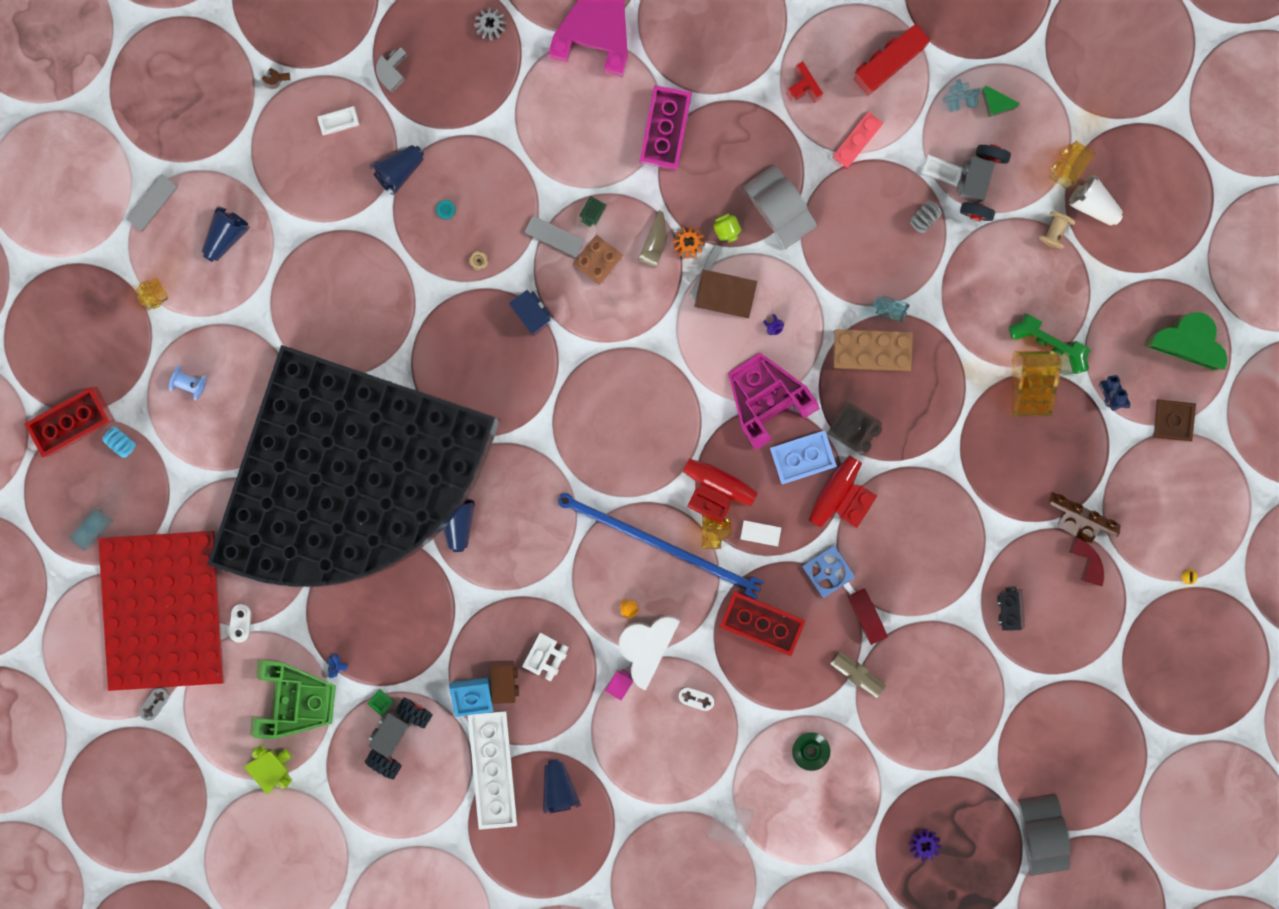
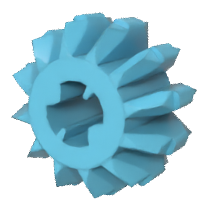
M114 426L108 429L102 437L103 442L109 448L124 458L130 455L136 447L135 442Z

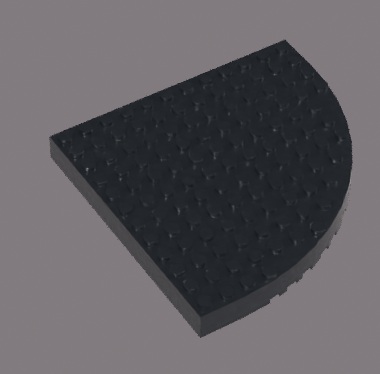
M281 345L208 565L259 582L290 587H323L345 584L373 576L397 565L433 540L465 503L479 479L500 418Z

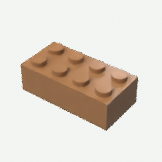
M835 329L832 369L910 372L912 368L913 332Z

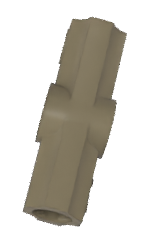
M840 650L830 663L834 668L846 675L847 679L858 687L861 686L876 698L886 686L884 682L872 675L867 668L858 662H854Z

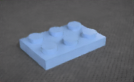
M825 430L770 448L781 484L837 467Z

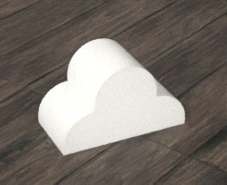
M663 615L655 619L651 625L644 622H633L627 625L621 632L619 640L620 651L627 660L632 662V678L641 689L646 691L680 622L679 618L672 615Z

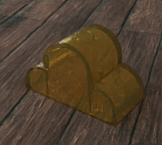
M1054 351L1013 352L1011 364L1013 416H1052L1062 365L1059 354H1055Z

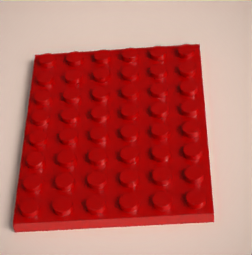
M214 531L98 538L108 691L224 683L217 569L214 566L208 565L215 543Z

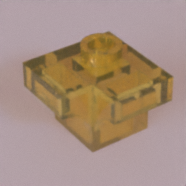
M702 515V549H721L722 540L731 536V519H724L722 524H719Z

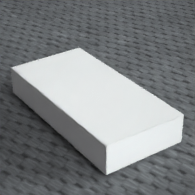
M354 106L317 116L323 136L360 125Z
M928 154L921 173L957 187L962 175V167Z
M744 520L740 539L778 546L781 527Z

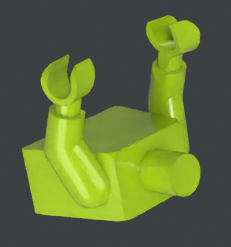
M263 744L253 749L252 757L256 759L245 765V770L267 795L277 784L280 789H286L293 780L289 777L288 771L290 768L286 764L293 757L290 751L284 748L277 754L274 749L268 750L264 748Z

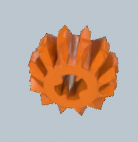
M689 226L688 232L682 227L683 235L679 232L675 233L680 239H673V243L679 244L674 247V250L681 248L682 250L678 255L682 256L686 252V259H689V253L691 252L693 257L696 258L695 250L699 253L703 252L698 245L705 246V242L699 241L704 238V235L697 236L699 233L698 228L692 233V226ZM690 238H692V243H694V245H689L688 247H686V242H683L684 239L689 240Z

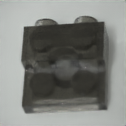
M847 402L827 434L862 456L863 453L866 454L871 449L872 444L870 442L873 437L880 435L882 423L860 408Z

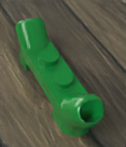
M1024 313L1020 322L1009 326L1010 336L1013 340L1016 341L1032 336L1036 338L1035 342L1045 347L1048 345L1053 348L1052 351L1060 356L1063 354L1068 356L1074 374L1088 371L1087 357L1091 349L1077 341H1074L1071 346L1040 330L1042 321Z

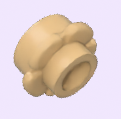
M476 251L469 258V263L473 266V269L481 270V268L484 269L488 265V257L485 253Z

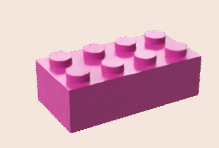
M654 85L640 164L677 171L692 92Z

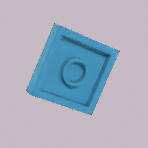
M489 677L455 681L449 684L455 717L493 712Z

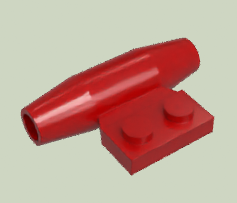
M849 455L835 470L816 500L808 519L810 522L822 528L837 511L840 518L858 528L877 498L876 494L865 487L853 485L862 465L860 461Z
M689 458L683 470V473L701 485L695 489L687 507L719 524H722L730 508V500L752 506L758 492L740 479L707 463Z

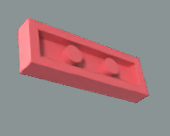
M868 111L833 155V158L848 169L883 125V122Z

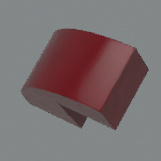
M1074 538L1070 553L1087 558L1081 580L1103 587L1104 567L1098 553L1088 543Z
M863 588L848 595L850 604L859 619L870 645L887 638L888 635L866 589Z

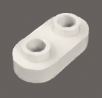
M245 604L236 605L231 612L230 637L238 643L244 642L250 635L252 612L250 607ZM239 610L244 612L242 618L238 616ZM238 629L242 631V636L240 637L236 635Z

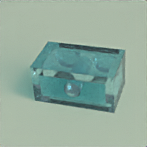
M95 509L69 538L83 551L89 550L114 521L101 509Z

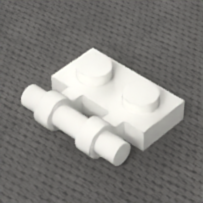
M540 632L522 667L537 675H540L542 669L548 671L545 679L552 681L554 675H557L559 672L558 668L562 660H565L567 657L566 652L569 647L562 644L559 650L555 649L554 646L557 641ZM550 654H553L556 657L553 663L548 665L546 662Z

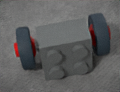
M994 144L978 145L976 156L979 158L971 157L968 161L966 160L961 174L964 175L963 179L958 182L956 192L959 193V199L974 203L963 202L960 213L978 222H981V220L993 221L995 210L983 205V201L986 198L995 163H1009L1011 153Z

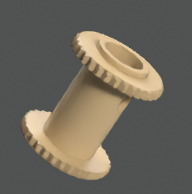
M1052 211L1050 215L1054 219L1046 236L1040 235L1039 239L1053 248L1063 249L1064 246L1060 241L1068 224L1074 225L1075 221L1065 214Z

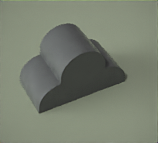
M1050 794L1019 799L1018 806L1030 876L1069 870L1070 840L1057 795Z

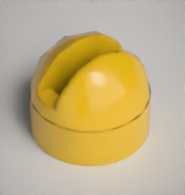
M1186 569L1182 572L1181 579L1186 584H1194L1198 579L1196 571ZM1190 572H1192V582H1189Z

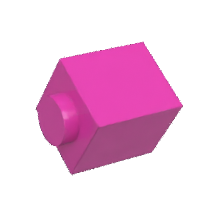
M624 669L621 672L617 670L605 691L622 701L633 683L632 674Z

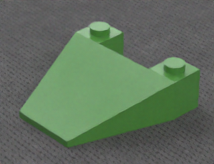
M258 659L256 678L275 682L271 717L252 716L250 729L252 737L276 739L332 724L336 685L281 661Z

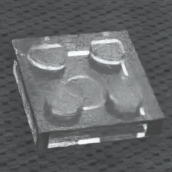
M717 800L706 837L744 848L754 810Z

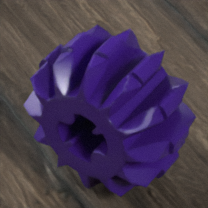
M925 828L924 834H922L919 829L917 830L918 837L915 834L911 835L915 841H909V845L914 846L910 849V852L915 853L914 857L916 859L921 856L923 862H925L926 856L932 861V854L939 855L935 849L942 848L940 844H936L941 839L940 837H935V831L929 834V829ZM922 842H924V843H927V842H928L929 847H928V848H926V847L923 848L922 845H921V843H922Z

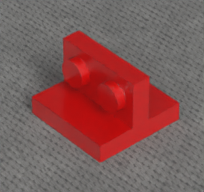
M803 61L800 62L794 70L800 81L789 87L786 95L789 100L793 98L798 100L808 92L812 101L816 103L821 100L823 92Z

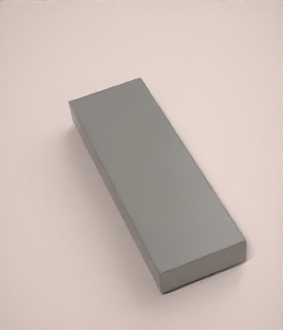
M161 175L128 216L127 220L143 232L178 186L164 175Z
M532 216L524 232L577 258L585 241L535 216Z
M714 246L703 269L711 271L722 247ZM701 273L689 294V297L696 300Z

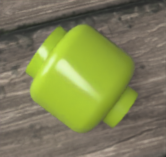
M727 213L715 219L716 223L713 225V228L720 241L727 240L730 243L738 239L737 235L742 229L736 216Z

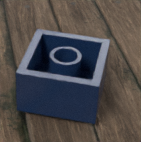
M526 290L509 304L531 334L535 336L552 323L550 320L552 315L545 306L543 308L539 306L538 303L541 301L534 291L530 293Z

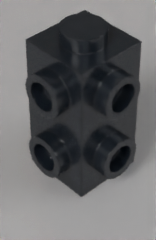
M1016 586L1005 587V590H1002L997 597L998 606H1001L999 625H1002V631L1022 630L1025 628L1023 589H1017Z

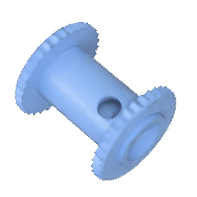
M177 366L171 376L169 390L172 391L175 387H179L194 393V400H198L206 386V375L198 379L182 373V366Z

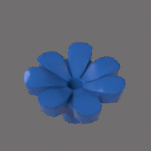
M333 653L332 658H328V664L331 665L328 667L329 678L337 677L340 670H347V663H340L338 654Z

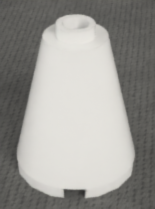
M1088 176L1084 180L1086 183L1083 186L1079 184L1072 193L1069 205L1110 226L1113 224L1117 225L1123 218L1122 209L1097 176Z

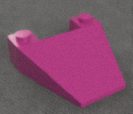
M578 0L554 33L548 53L549 58L568 62L573 43L608 52L604 71L623 77L628 60L624 0Z
M758 353L728 373L742 430L755 450L771 441L770 435L763 424L793 404L803 419L820 409L807 386L762 353Z

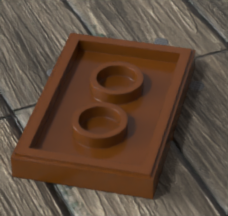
M702 269L694 307L749 318L757 281Z

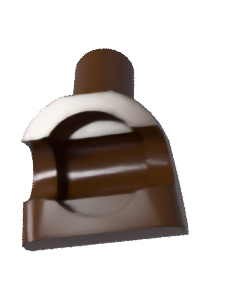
M270 68L268 71H270L269 74L272 77L268 78L264 75L261 78L267 88L275 89L279 87L281 81L290 80V73H279Z

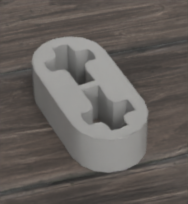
M157 688L152 691L140 708V716L143 720L150 721L158 716L169 700L170 694L167 689ZM156 692H163V697L165 699H161L156 703L155 700L158 697L156 695ZM152 705L155 706L151 711L153 715L146 716L145 708L148 709Z

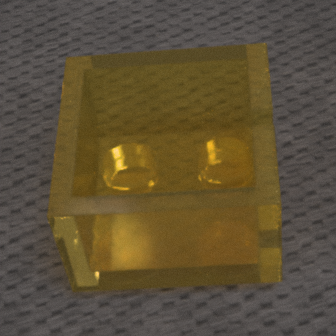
M1078 141L1072 144L1069 143L1060 153L1062 158L1058 159L1057 162L1055 161L1051 166L1049 178L1069 190L1075 186L1096 153Z

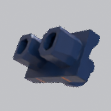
M1118 375L1108 376L1106 381H1100L1099 387L1105 397L1104 403L1112 411L1119 408L1127 409L1131 406L1127 398L1128 394L1122 388Z

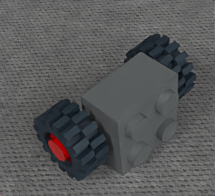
M403 697L396 710L392 709L389 713L386 711L378 722L381 725L380 728H376L368 740L371 741L369 747L372 750L364 761L365 764L378 774L394 780L402 765L392 758V753L410 724L413 723L424 729L433 714L416 702Z

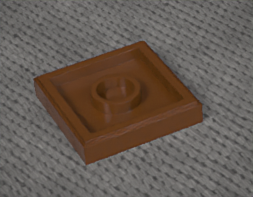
M1157 399L1153 438L1192 442L1196 403Z

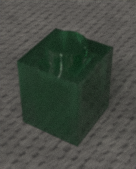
M590 196L579 215V218L582 219L581 223L588 227L592 225L597 226L607 205Z

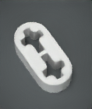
M684 687L679 692L681 703L702 711H708L714 706L713 697L706 692L691 687ZM690 691V695L696 698L695 700L689 698L688 701H685L682 694ZM705 697H708L711 704H707L706 707H703L702 702L697 701L698 698L705 699Z

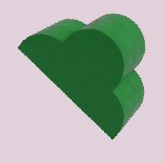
M1193 312L1178 317L1172 323L1171 328L1153 332L1144 344L1145 347L1215 371L1225 370L1228 362L1225 349L1215 342L1217 335L1215 322L1209 315L1202 312Z

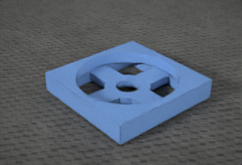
M834 545L802 566L823 598L855 578ZM833 555L839 560L831 565L826 562L824 556ZM817 561L821 567V572L813 577L812 568ZM844 567L845 577L840 582L835 574L837 570ZM826 568L832 569L831 575L825 574ZM824 579H829L833 587L823 588L818 583Z

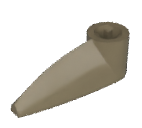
M660 210L638 259L655 268L662 255L666 237L664 213Z

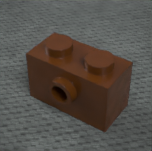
M514 660L491 661L492 704L515 703L516 697L519 696V685H515V678H518V666L514 667Z

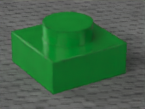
M379 689L367 704L382 716L395 701L383 690Z

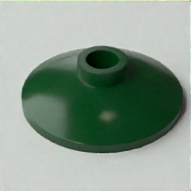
M814 732L799 736L792 748L794 761L800 768L807 771H815L824 767L831 753L828 741L822 735ZM808 748H814V753L808 754Z

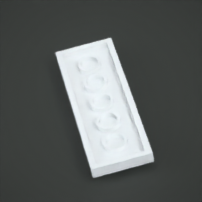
M507 711L468 715L479 830L517 826Z

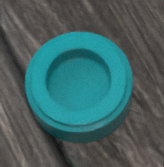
M443 200L438 203L436 212L440 218L449 220L455 215L456 208L451 201Z

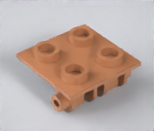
M596 235L573 265L595 283L601 285L624 255Z

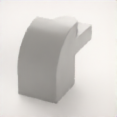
M401 47L398 50L394 49L389 54L388 60L381 56L376 65V73L379 80L391 93L405 81L404 77L395 69L408 56Z

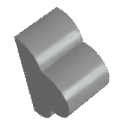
M775 165L770 166L742 186L747 196L785 249L817 228V224L807 210L808 208L792 183L782 175Z

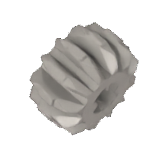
M488 7V13L485 14L481 10L482 17L475 16V19L479 22L474 23V27L479 28L476 31L478 35L483 33L482 39L485 40L489 35L490 41H493V35H496L499 39L501 36L498 32L505 33L506 30L501 26L507 25V22L502 20L504 18L503 13L498 15V9H495L492 13L491 8ZM487 21H495L493 23L494 27L490 28L488 26L487 28Z
M928 201L913 215L910 224L916 231L921 234L925 233L939 219L942 211L937 204Z

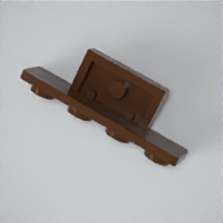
M1051 493L1049 504L1065 511L1057 527L1091 544L1100 529L1116 537L1119 536L1121 526L1115 520L1107 519L1098 512L1083 507L1078 502H1072L1062 494Z

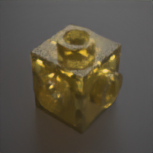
M157 277L150 281H144L136 288L139 294L136 296L141 306L145 305L148 311L152 308L160 307L164 301L168 300L167 293Z

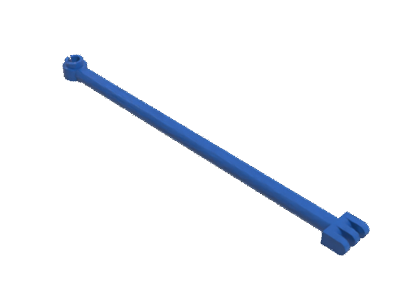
M568 493L560 495L561 498L567 497L569 499L568 504H563L562 500L558 499V503L562 508L574 509L745 588L744 594L756 599L758 596L755 593H751L752 589L758 592L761 590V588L754 586L755 582L759 585L764 583V581L753 576L750 580L583 504L573 499Z

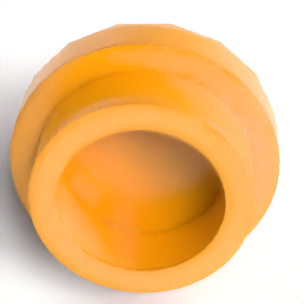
M626 599L620 601L621 614L624 617L631 619L638 613L639 607L636 601Z

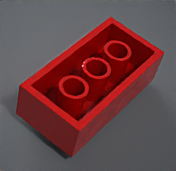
M915 23L898 39L893 37L888 41L883 51L880 49L876 51L869 59L870 62L868 64L866 62L862 63L856 69V75L853 80L867 96L871 95L923 51L930 43V39Z
M90 387L24 423L42 458L50 457L114 422L115 419L98 388Z
M734 591L720 628L792 656L806 620Z

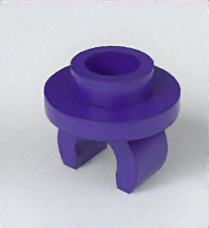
M773 314L774 322L768 323L766 320L763 322L769 335H778L783 330L784 322L778 320L777 316Z

